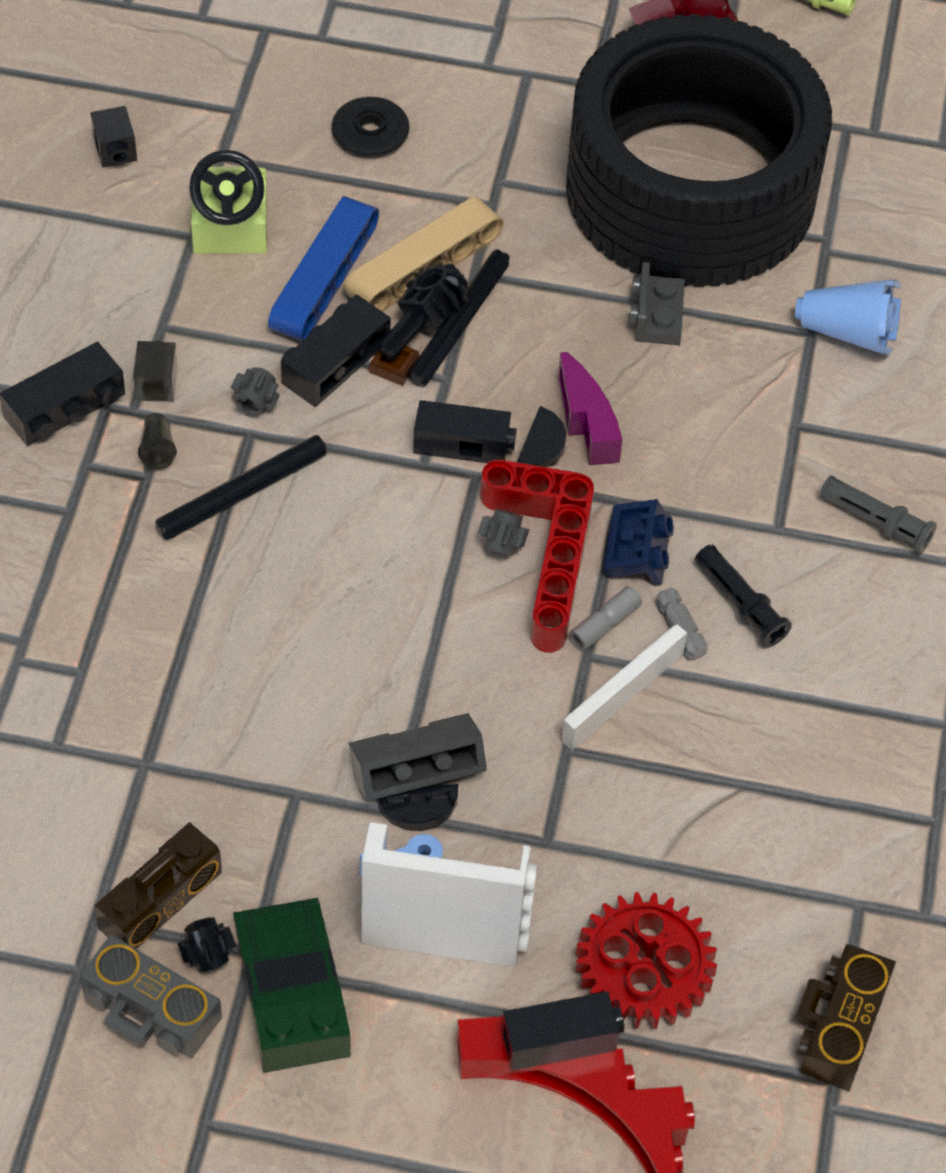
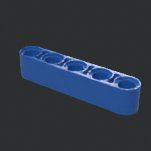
M346 196L339 200L275 301L268 319L269 329L300 341L307 338L309 332L319 322L375 231L379 219V209L377 207Z

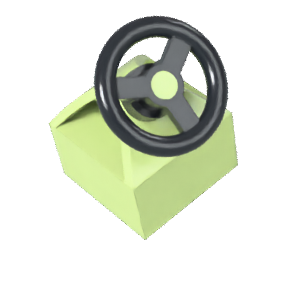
M219 150L208 154L193 169L189 183L192 200L193 254L267 253L266 168L258 167L248 156L233 150ZM222 161L235 162L241 165L211 167L212 165Z

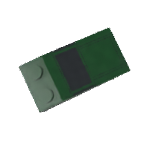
M312 898L233 912L263 1073L351 1057V1039L347 1015L319 899Z

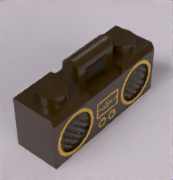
M191 822L186 824L158 849L159 852L132 876L126 877L94 905L98 929L105 936L109 937L112 934L137 949L222 873L221 855L218 846Z
M846 944L841 958L832 955L824 980L831 982V985L816 979L808 980L794 1020L801 1025L814 1029V1031L805 1029L796 1054L804 1057L799 1073L850 1092L896 961L854 945ZM820 998L830 1001L825 1016L815 1013Z

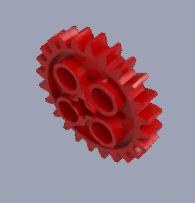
M635 892L633 903L628 904L621 895L617 896L616 909H613L607 903H603L601 917L591 913L588 922L590 928H581L579 939L582 942L577 943L575 955L580 957L576 959L575 971L584 973L580 978V987H592L589 995L609 991L612 1006L620 1007L623 1021L627 1015L633 1016L635 1028L640 1027L643 1018H649L653 1029H657L659 1018L662 1016L671 1025H674L677 1011L687 1018L690 1017L692 1012L691 1003L698 1006L703 1005L705 998L703 992L711 991L714 980L710 977H715L717 964L712 962L715 960L717 948L708 946L712 933L711 931L699 932L703 919L698 917L689 921L687 918L690 907L685 906L677 912L673 909L674 898L672 897L664 905L658 904L657 893L651 895L649 902H643L639 892ZM650 928L655 930L658 935L647 936L640 930ZM610 951H617L622 953L625 957L621 959H613L609 957L606 953ZM671 960H677L682 962L686 967L674 968L671 967L667 962ZM662 982H663L664 984H666L667 986H670V988L665 987V986L662 984ZM644 983L651 987L652 990L642 992L634 988L633 985Z

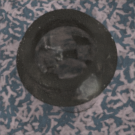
M152 413L144 419L138 456L147 468L162 470L172 464L173 459L176 457L177 449L167 423V418L160 413Z

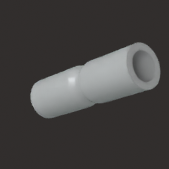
M626 586L602 605L599 611L592 613L569 632L568 635L572 644L580 651H585L609 632L612 626L620 623L642 605L640 595L632 587Z

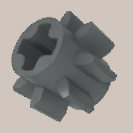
M259 367L247 369L245 374L237 373L230 387L235 391L232 396L235 399V405L241 411L250 415L263 414L266 408L273 410L280 396L276 392L279 385L276 383L275 377L269 371Z
M495 508L493 517L483 516L478 534L486 537L484 547L507 555H512L514 546L524 547L530 529L521 527L523 516Z

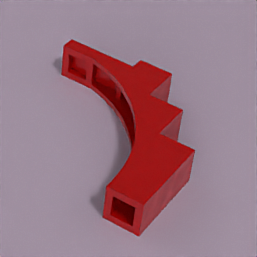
M502 1016L458 1020L456 1039L461 1079L494 1078L512 1080L539 1086L560 1094L581 1105L612 1129L632 1151L645 1173H683L681 1146H685L688 1130L695 1128L692 1102H685L683 1086L635 1090L633 1065H625L623 1048L616 1049L613 1052L511 1071L501 1033Z

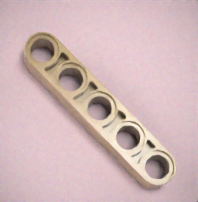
M478 197L469 198L353 271L344 283V293L351 299L357 294L379 310L384 311L399 301L407 290L406 284L415 279L416 273L426 270V267H435L441 262L444 265L453 263L455 266L496 239L503 229L504 220Z

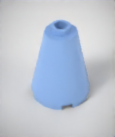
M887 279L807 290L803 297H798L795 317L801 320L803 328L880 354L889 355L892 353L893 348L887 347L888 340H896L901 309V298H894L893 288L900 289V283L898 280Z

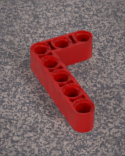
M493 460L488 462L482 469L480 500L483 505L494 511L495 508L518 515L552 520L533 610L531 642L538 650L545 653H553L564 647L567 640L591 517L594 484L587 475L578 472L506 460Z

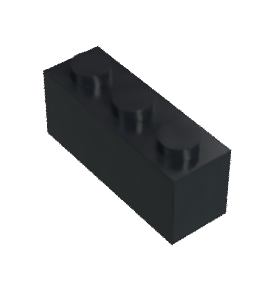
M356 294L346 304L339 305L333 315L321 326H315L309 332L307 338L299 345L291 347L285 352L281 359V383L309 404L317 407L377 353L380 342L391 331V317Z
M97 341L0 392L3 417L28 447L39 440L49 438L61 428L82 420L91 412L104 405H110L117 401L119 397L125 395L123 370Z

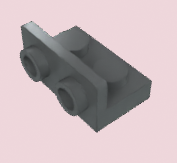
M642 262L641 276L634 275L632 285V297L638 298V304H631L629 326H636L635 341L680 346L685 279L649 276L650 263Z

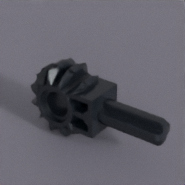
M441 262L435 267H426V270L416 273L415 279L406 284L407 290L397 302L403 317L380 342L378 347L380 354L389 360L395 359L419 330L437 331L450 314L459 312L460 306L468 302L467 295L470 292L468 282L464 274H461L453 263L444 265Z

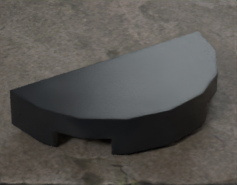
M542 406L539 407L517 460L518 463L542 467L551 464L552 466L564 454L566 430L563 422L554 412Z
M459 784L421 787L375 800L380 813L391 824L404 830L425 831L438 827L450 818L457 806Z

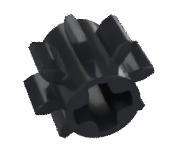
M213 917L199 919L184 928L186 940L177 943L184 963L189 962L190 966L197 965L198 970L202 972L214 970L229 961L228 949L236 946L230 926L224 927L223 923L217 924L216 919Z

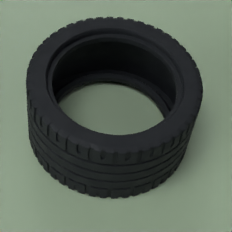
M683 14L674 15L673 18H668V16L660 17L656 21L648 20L643 22L642 25L636 24L629 27L628 31L623 30L616 34L615 38H610L604 43V46H600L594 52V55L588 59L586 66L580 72L574 92L566 193L568 204L571 207L570 211L573 218L576 219L579 229L583 230V234L589 241H593L592 245L599 251H603V254L610 260H616V264L621 267H628L631 272L640 275L642 262L650 263L649 276L685 279L684 286L694 284V287H704L705 284L719 286L721 283H736L739 279L743 281L752 278L754 274L756 276L766 272L767 268L771 269L778 265L779 261L785 260L790 255V252L792 253L799 246V243L802 242L810 228L832 127L830 97L828 92L825 91L826 87L823 80L819 79L820 75L815 68H811V63L805 57L802 58V54L798 50L790 48L789 43L783 39H777V36L769 31L766 33L762 28L755 25L751 27L748 23L740 20L735 22L732 21V18L722 17L720 19L714 15L700 17V14H690L684 17ZM669 121L705 122L728 128L747 137L764 151L771 160V163L757 172L736 179L721 181L692 180L670 175L652 168L633 155L621 141L637 130L652 124Z

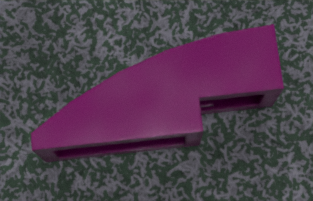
M560 352L558 380L568 436L584 435L589 465L620 463L623 439L617 418L607 397L594 378L568 352Z

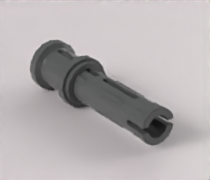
M833 475L827 478L820 491V498L826 499L854 515L883 528V533L887 538L893 539L896 537L910 544L918 554H922L926 550L935 534L936 522L931 520L927 523L909 514L908 509L904 506L893 508L867 493L838 480Z

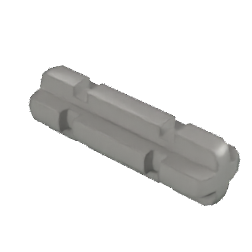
M669 588L659 592L656 603L661 612L667 614L665 619L670 628L678 625L687 632L684 649L686 656L694 660L705 655L708 644L702 634L696 633L699 629L686 606L680 604L682 599L677 590Z

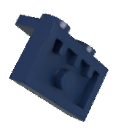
M658 499L614 505L604 563V570L609 578L646 573L653 585L663 583L664 570L669 566L667 549L669 537H672L674 533V524L671 515L666 514Z

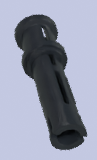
M707 545L697 553L695 557L697 565L710 576L724 594L739 609L740 620L754 628L760 635V642L764 647H772L788 635L792 628L790 620L786 617L781 618L771 607L770 598L766 594L756 593L717 550L715 545Z

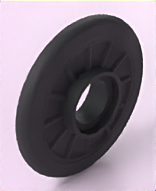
M379 97L353 99L341 106L332 120V132L336 141L346 150L362 156H380L396 150L404 143L410 129L406 113L392 101ZM373 122L380 127L376 130H366L362 125Z

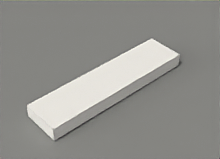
M678 625L672 626L565 717L561 742L572 751L683 656L687 632Z

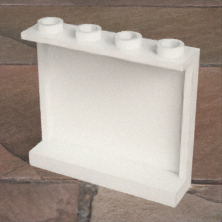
M369 822L362 857L361 944L516 967L518 951H527L537 871V864L529 863L531 846L524 845L520 870L390 851L387 850V825Z

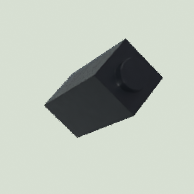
M419 400L414 426L413 453L481 463L505 460L507 450L514 451L517 428L510 427L511 412Z
M609 991L503 1011L501 1033L510 1070H519L616 1051L619 1034L624 1033V1021L620 1007L612 1006Z

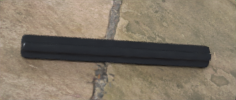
M496 249L489 255L468 286L470 290L467 295L468 302L460 306L459 312H453L448 316V319L439 327L409 370V379L412 383H417L421 387L428 384L508 268L510 256L507 253Z
M313 435L157 518L155 523L158 533L163 539H170L323 457L327 453L326 444L319 435Z

